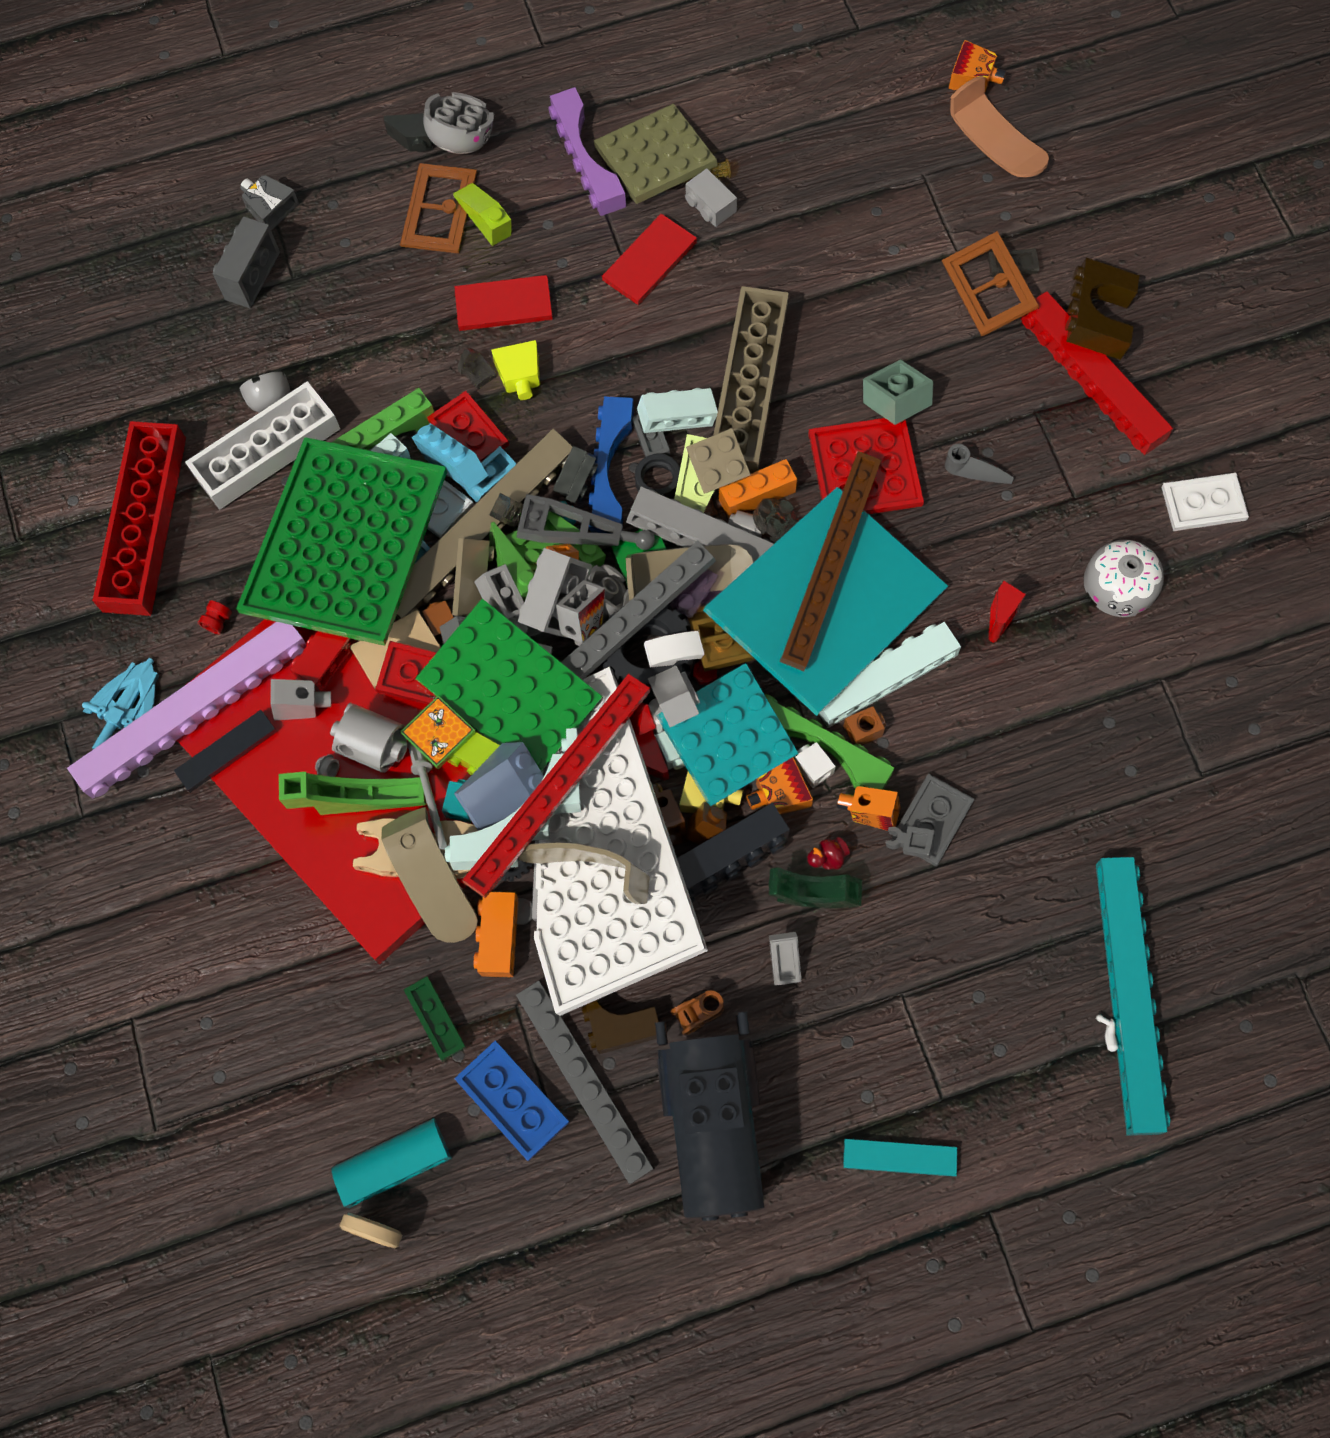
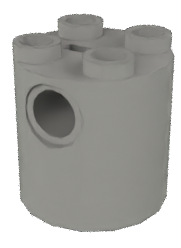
M350 702L346 706L340 722L336 721L331 728L330 735L334 736L332 751L385 773L392 767L395 761L400 762L406 753L407 739L400 733L405 728V725Z

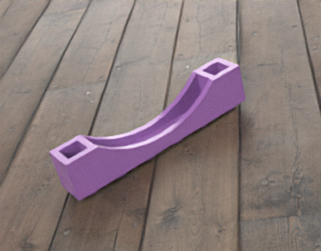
M574 87L551 95V106L548 107L551 119H556L558 123L556 127L560 138H565L566 151L568 155L572 154L574 158L572 161L575 171L577 173L580 172L582 175L581 183L584 190H589L590 192L589 200L593 209L597 208L600 216L625 208V192L617 175L598 165L588 155L582 145L580 135L585 120L584 106L576 88Z

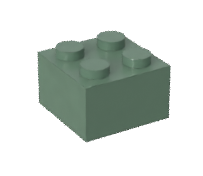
M901 359L863 379V403L894 425L932 405L933 381Z

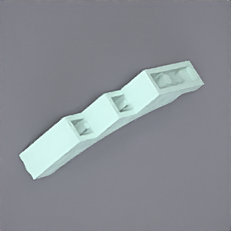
M577 728L566 729V738H561L562 754L552 755L543 779L578 737ZM580 781L553 814L581 812ZM521 807L490 827L464 835L450 836V845L445 848L446 862H450L453 871L471 870ZM549 819L533 840L550 839ZM518 858L511 867H518Z

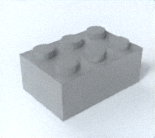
M544 548L537 559V568L534 577L529 582L525 602L520 607L518 622L546 633L566 637L560 632L556 604L583 580H588L593 565Z

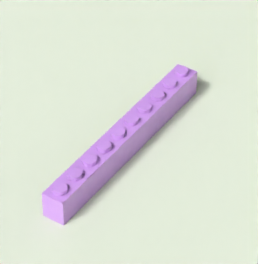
M275 622L67 768L82 791L93 799L104 795L113 784L128 778L133 770L148 764L153 759V756L162 750L172 747L175 741L183 735L192 733L201 722L216 716L219 710L227 704L236 702L245 691L257 687L265 677L280 671L285 663L304 651L306 648L305 641L293 625Z

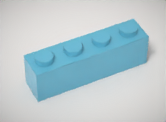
M430 423L423 426L412 437L426 461L431 464L445 466L447 470L446 475L467 490L472 489L488 476L473 451Z

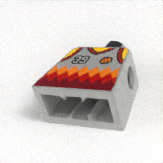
M583 580L556 604L560 632L563 636L573 639L577 646L586 641L603 622L604 587Z

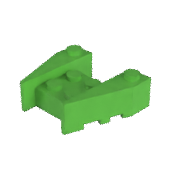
M549 511L545 531L580 532L578 528L556 513ZM492 522L490 525L489 546H494V557L497 567L506 564L525 602L528 594V585L534 577L539 555L546 546L561 545L562 543H541L517 538V531L504 535L495 522ZM570 544L579 551L580 561L593 565L592 567L595 565L601 567L604 564L606 555L598 545Z

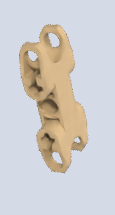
M383 818L357 823L359 834L377 838L379 846L373 855L354 859L353 867L355 870L370 872L380 876L399 877L381 840L382 827L395 819ZM440 821L447 846L450 845V836L478 831L475 825L462 821ZM441 849V851H442V853H443V855H444V857H445V850ZM448 862V864H449V866H450V868H451V870H452L454 876L456 877V879H462V878H464V877L467 875V873L470 871V870H455V871H453L450 862Z

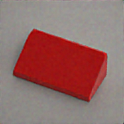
M641 703L630 717L635 735H642L655 729L649 705Z

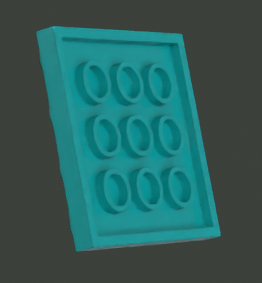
M746 663L695 692L700 701L696 705L699 712L698 715L672 727H669L663 712L656 715L702 796L710 806L799 754Z

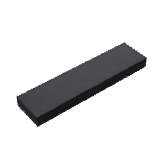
M259 710L176 768L174 772L185 788L191 793L277 731L262 710Z

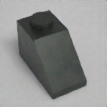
M424 113L384 116L387 134L408 151H432V141L424 129Z

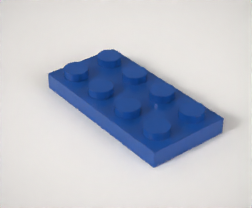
M496 1041L454 1078L528 1162L570 1123Z

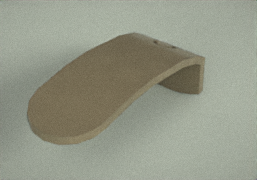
M721 544L704 546L715 558L716 562L680 594L724 590L754 563L752 556L740 545ZM690 547L628 554L626 557L629 601Z
M424 807L409 812L383 826L381 840L409 897L430 932L438 940L451 943L465 940L471 936L477 926L475 910L459 885L448 862H446L441 849H439L428 823L427 809Z
M555 842L530 844L518 857L519 860L527 863L544 864L583 861L624 868L623 891L627 898L634 904H646L648 901L650 876L624 857L611 851L576 843Z

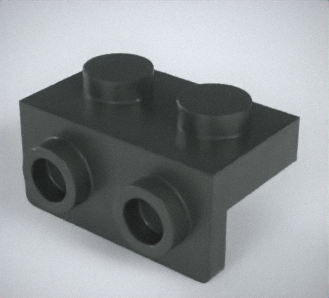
M573 446L553 490L566 496V499L573 503L576 502L577 498L582 500L588 487L584 483L588 476L593 477L598 466L595 463L596 456Z

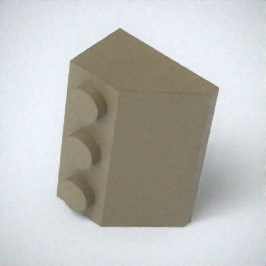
M458 538L452 615L468 616L482 599L474 581L483 573L488 572V561L493 562L494 546H489L490 541Z

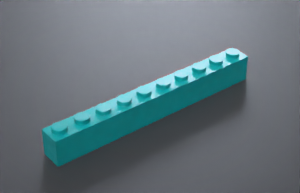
M1134 857L1101 858L1096 864L1113 1020L1115 1021L1118 1043L1117 1055L1127 1136L1160 1135L1167 1132V1127L1170 1126L1169 1112L1164 1109L1163 1099H1166L1167 1092L1164 1082H1161L1160 1071L1163 1069V1059L1157 1051L1160 1034L1158 1027L1154 1026L1153 1015L1156 1014V1003L1150 994V988L1153 986V977L1151 971L1147 969L1150 953L1148 945L1144 944L1143 934L1146 933L1145 918H1141L1140 907L1143 906L1142 892L1138 891L1137 887L1140 871L1138 865L1134 863Z

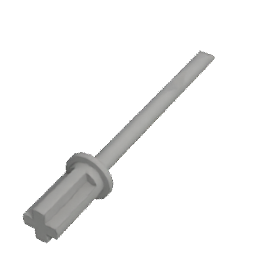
M408 742L413 763L411 771L415 775H420L439 849L445 850L447 844L427 775L432 769V764Z

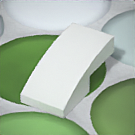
M698 631L667 635L644 643L650 667L674 665L677 661L701 659L704 655Z

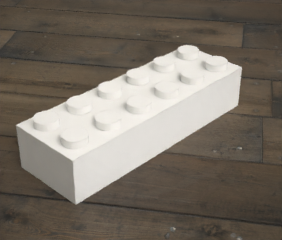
M307 381L185 463L220 510L295 460L304 437L323 441L340 430L335 415Z

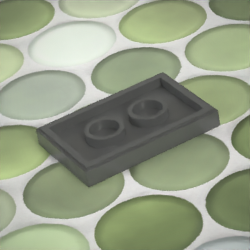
M928 774L897 828L903 833H907L908 826L934 830L935 837L930 859L919 858L937 867L974 798ZM893 835L890 841L896 840L897 836Z

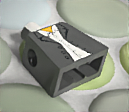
M266 175L261 176L255 183L249 178L241 183L240 189L244 192L242 199L247 210L257 221L268 224L271 230L299 205L292 188Z

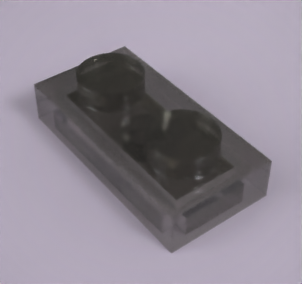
M1036 248L1008 250L1021 275L1038 274L1039 263ZM989 252L988 262L992 278L999 273H1004L994 253Z

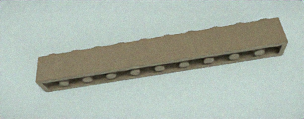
M552 429L414 564L395 617L397 620L418 610L424 602L429 604L437 596L435 591L442 585L446 587L454 579L458 538L488 541L492 522H495L500 530L503 531L506 527L505 522L510 517L515 519L522 512L523 508L521 506L525 502L526 494L538 496L540 493L539 489L544 484L548 486L556 478L557 475L555 473L561 467L563 468L572 449V446L558 432Z

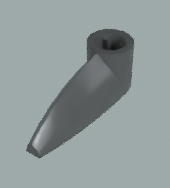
M955 444L948 451L945 468L953 475L995 483L1012 484L1014 476L988 461L971 456L969 449L963 444Z

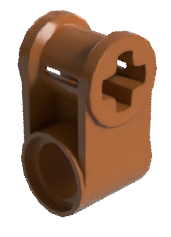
M706 991L694 999L678 1005L671 1010V1014L673 1016L676 1015L683 1028L682 1034L686 1036L719 1017L724 1011V1002L718 992ZM710 998L717 999L719 1007L715 1011L706 1010L704 1008L706 1000ZM685 1013H687L688 1017L691 1020V1023L688 1022Z

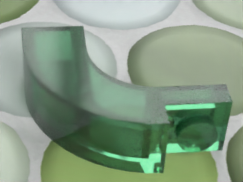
M779 867L771 868L769 895L776 897L777 902L801 907L861 906L862 880L847 874L815 877L796 874Z

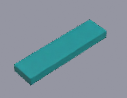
M844 1139L843 1168L956 1177L957 1147Z

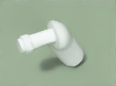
M1098 1014L1096 1017L1097 1021L1107 1025L1105 1032L1107 1048L1109 1051L1114 1052L1118 1049L1115 1021L1112 1018L1108 1020Z

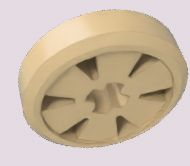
M352 1213L344 1214L340 1223L341 1229L393 1249L399 1247L403 1236L396 1229Z

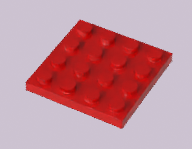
M886 418L809 429L808 435L821 500L827 497L836 487L843 491L855 456L860 451L881 460L863 509L866 513L874 514L923 506L924 500L906 419L896 425Z

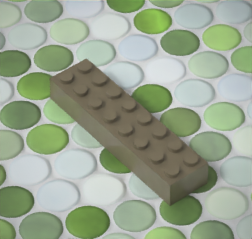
M741 286L713 436L732 428L751 474L759 471L789 293Z

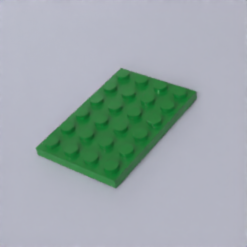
M483 598L415 678L434 695L442 698L456 713L489 740L498 745L502 743L523 742L541 772L550 763L552 755L557 754L562 748L561 738H566V729H578L603 699L599 693Z

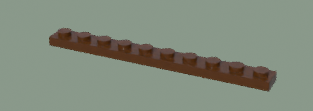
M860 451L855 456L782 653L780 662L801 671H804L807 667L879 468L880 459Z

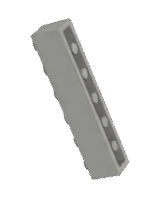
M640 487L626 521L628 524L642 530H648L654 535L682 547H691L697 540L703 546L721 544L740 545L750 553L753 562L774 545L768 539L759 538L750 534L745 529L736 528L727 524L724 520L715 519L698 509H692L675 499H669L652 489Z

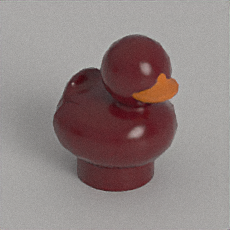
M836 837L833 840L824 839L821 840L818 848L814 847L808 853L807 862L814 868L822 866L828 870H838L844 864V858L850 854L847 844L840 837Z

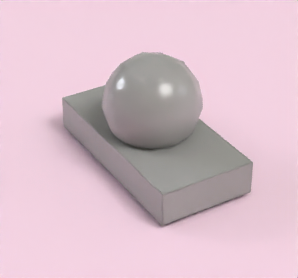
M796 932L769 935L774 985L801 982Z

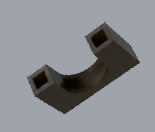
M1086 257L1082 265L1076 267L1072 278L1075 280V283L1070 292V296L1073 299L1068 307L1070 317L1065 326V330L1068 331L1066 341L1121 360L1132 343L1133 326L1102 315L1094 307L1091 300H1103L1127 309L1138 292L1139 275Z
M597 1000L581 1006L584 1021H590L593 1031L588 1033L591 1048H597L599 1055L657 1039L655 1023L658 1022L655 1007L626 1015H616L604 1010Z

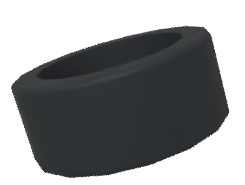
M665 454L646 456L635 469L637 491L639 492L640 487L652 489L669 499L675 497L680 473L678 463L672 457ZM664 468L671 472L673 478L672 483L666 488L652 489L645 484L644 475L650 469Z

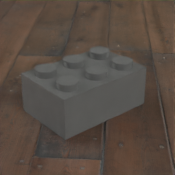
M243 216L240 224L235 227L234 235L230 242L225 245L223 255L220 261L215 264L212 274L226 301L247 308H251L280 253L268 224Z

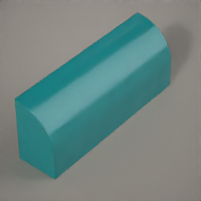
M432 1118L333 1166L331 1170L343 1206L351 1208L452 1158L435 1118Z

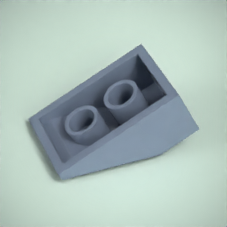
M523 742L502 743L454 794L479 831L500 822L521 807L541 783L544 775Z

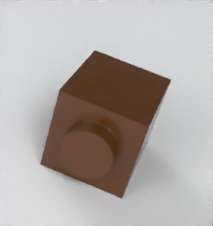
M703 802L688 819L687 839L700 845L725 831L727 812Z

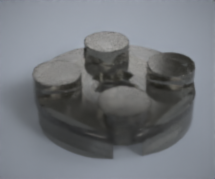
M764 498L757 505L753 513V520L758 530L762 534L767 532L771 535L770 540L775 543L799 522L796 514L793 512V505L787 500L779 501L773 498Z

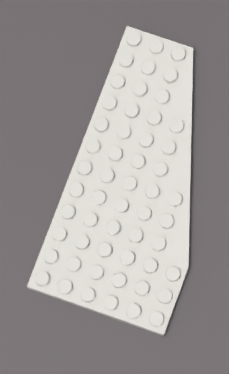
M610 667L583 680L599 693L603 699L577 729L578 736L618 687L617 680L613 675L614 671ZM630 718L580 779L581 812L552 814L549 818L550 839L539 840V844L555 842L576 843L605 849L624 857L650 876L647 903L634 904L623 891L624 868L583 861L536 863L538 903L537 931H534V940L555 1013L560 1016L708 951ZM562 748L557 754H562ZM548 764V765L546 766V768L542 771V774H543V775H545V773H546V771H547V769H548V767H549V764Z

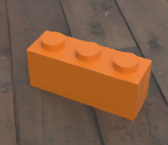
M787 459L751 473L750 476L720 487L719 502L729 519L731 514L736 515L737 510L748 513L795 493L797 478Z
M490 892L486 899L483 897V900L478 901V916H481V926L476 927V942H479V952L474 954V969H477L481 976L514 977L518 896L516 893Z

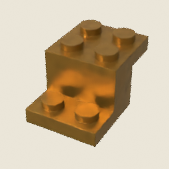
M705 606L686 610L687 619L691 624V631L699 632L704 650V655L701 658L704 672L755 659L703 611Z

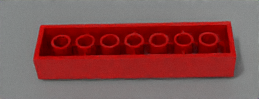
M134 421L129 423L92 600L104 613L152 615L186 437L178 424Z

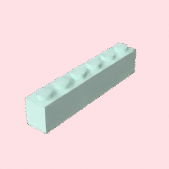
M943 622L938 626L936 624L930 625L923 631L922 635L916 638L914 636L907 638L901 643L902 646L895 650L893 648L887 649L880 655L879 659L871 662L819 713L827 728L958 656L961 645L946 623Z

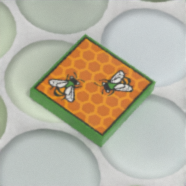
M437 696L400 733L439 769L476 731L442 698Z

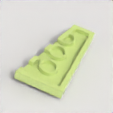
M687 434L674 499L685 506L698 509L704 513L714 490L703 493L686 447L706 438Z

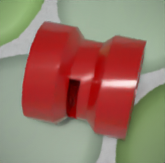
M210 600L206 606L207 611L205 615H201L197 623L204 629L220 635L224 628L223 623L229 619L232 611L226 606Z

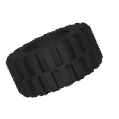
M668 604L601 664L602 670L610 667L614 671L613 675L617 680L618 686L630 674L650 688V693L646 696V701L650 702L656 696L648 678L677 666L679 672L685 671L690 680V673L694 670L695 659L680 660L674 665L644 669L630 664L625 659L624 648L632 639L644 634L663 637L691 632V624L688 619L683 620V614L678 609L671 611V606Z

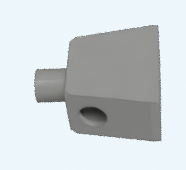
M271 679V708L274 721L316 717V707H331V691L316 692L313 681Z

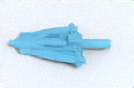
M148 658L147 661L138 665L132 662L125 672L107 683L90 702L84 701L82 703L83 708H85L83 712L87 714L94 712L99 719L104 718L107 722L92 749L108 740L116 728L122 729L123 726L125 728L153 708L155 684L159 678V674L154 672L153 659ZM125 689L120 698L118 699V701L115 703L114 700L119 694V692ZM139 693H140V699H139V701H138L136 707L133 708V709H131V707H132V705L134 704V702H135L137 696H138Z

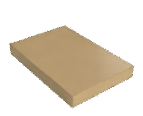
M418 610L393 623L385 646L365 641H359L350 646L374 689L377 685L389 641L436 653L441 648Z

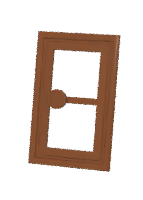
M419 163L400 246L459 254L468 214L458 201L455 203L453 200L447 199L442 205L423 203L429 176L462 180L460 189L471 183L475 184L477 170ZM421 208L443 210L447 214L454 212L448 239L415 235Z
M998 231L942 260L981 336L1039 308ZM992 249L1004 273L997 274L993 280L972 290L960 265ZM1010 282L1021 303L987 319L975 295L993 285L1003 288Z

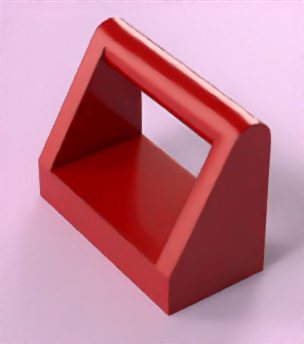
M1003 581L998 588L990 607L988 639L991 642H997L1017 615L1026 595L1006 581Z

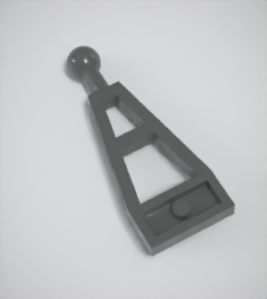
M526 494L517 530V538L541 543L618 546L619 540L636 543L637 547L642 550L652 548L655 543L653 533L648 530H642L638 533L623 531L622 524L553 499ZM549 511L582 522L580 532L545 531ZM589 525L613 534L588 533Z

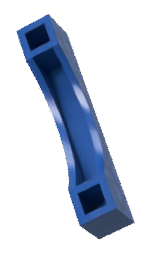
M604 396L603 406L599 405L598 420H602L601 427L596 428V442H599V449H594L595 463L598 466L593 477H591V485H595L594 493L589 494V507L592 508V514L620 523L623 528V510L610 488L608 473L616 449L623 439L632 432L634 404L633 398ZM589 525L588 530H591V533L613 534Z

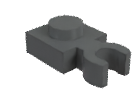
M908 826L907 833H903L897 827L888 828L889 834L896 835L897 839L894 841L886 840L887 848L898 849L902 846L905 855L930 859L935 837L934 830Z

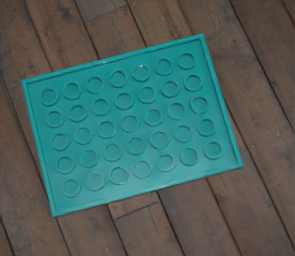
M836 487L708 603L703 610L816 716L948 587L946 583L863 510L806 669L801 671L780 662L840 500L842 490L839 487Z

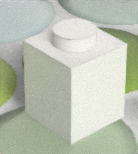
M817 742L812 746L807 744L797 751L799 754L795 757V762L799 771L812 788L834 774L835 765Z

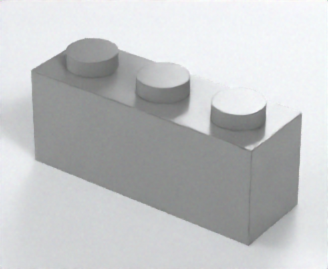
M674 666L648 678L669 727L699 714L696 705L700 701L685 671L680 673L677 666Z

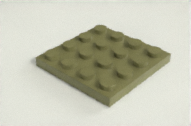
M674 104L594 140L595 148L613 173L617 175L620 183L636 204L697 176L706 168L710 170L717 166V159Z

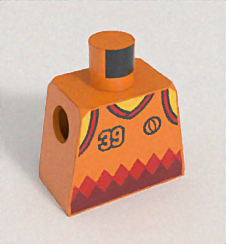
M964 40L951 75L949 89L958 90L971 79L983 76L985 77L986 92L989 81L1003 84L1006 70L994 67L997 58L996 53Z
M793 757L757 778L756 785L759 791L746 795L752 810L773 803L780 814L809 808L812 806L813 801Z
M857 786L854 795L840 793L837 808L850 811L854 822L888 831L889 827H896L900 812L898 792Z

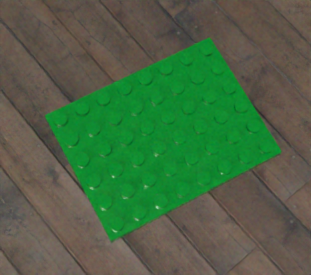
M304 437L237 605V611L240 614L385 646L447 474L446 467Z

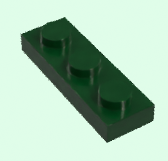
M428 976L403 989L442 1062L466 1049Z

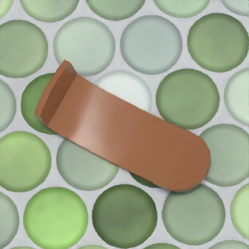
M978 76L971 79L951 96L950 115L964 134L996 164L1014 176L1026 178L1036 176L1047 168L1049 163L1048 153L1016 130L988 100L985 95V77Z

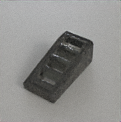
M500 493L489 515L518 529L521 518L520 514L524 504Z

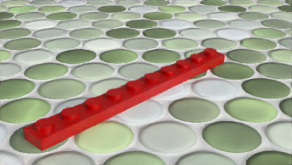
M630 674L624 678L462 879L467 886L486 899L650 693L648 686Z

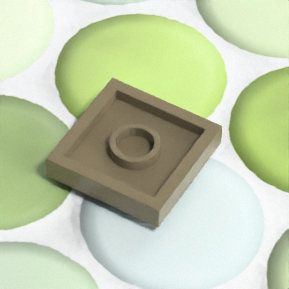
M732 428L686 447L704 494L750 476Z

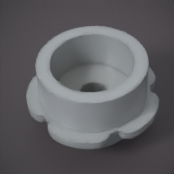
M331 754L319 758L315 765L317 775L335 777L339 770V761L334 759Z

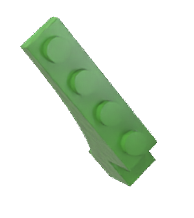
M307 772L279 774V801L287 809L314 806L320 815L426 805L420 777L404 779H355L315 775Z

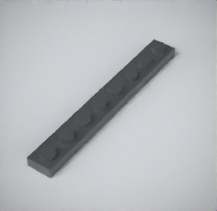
M697 540L561 663L580 679L584 680L716 562L715 558Z
M537 981L516 994L628 1183L631 1185L654 1170L563 1019L555 1013L553 1003L541 983Z

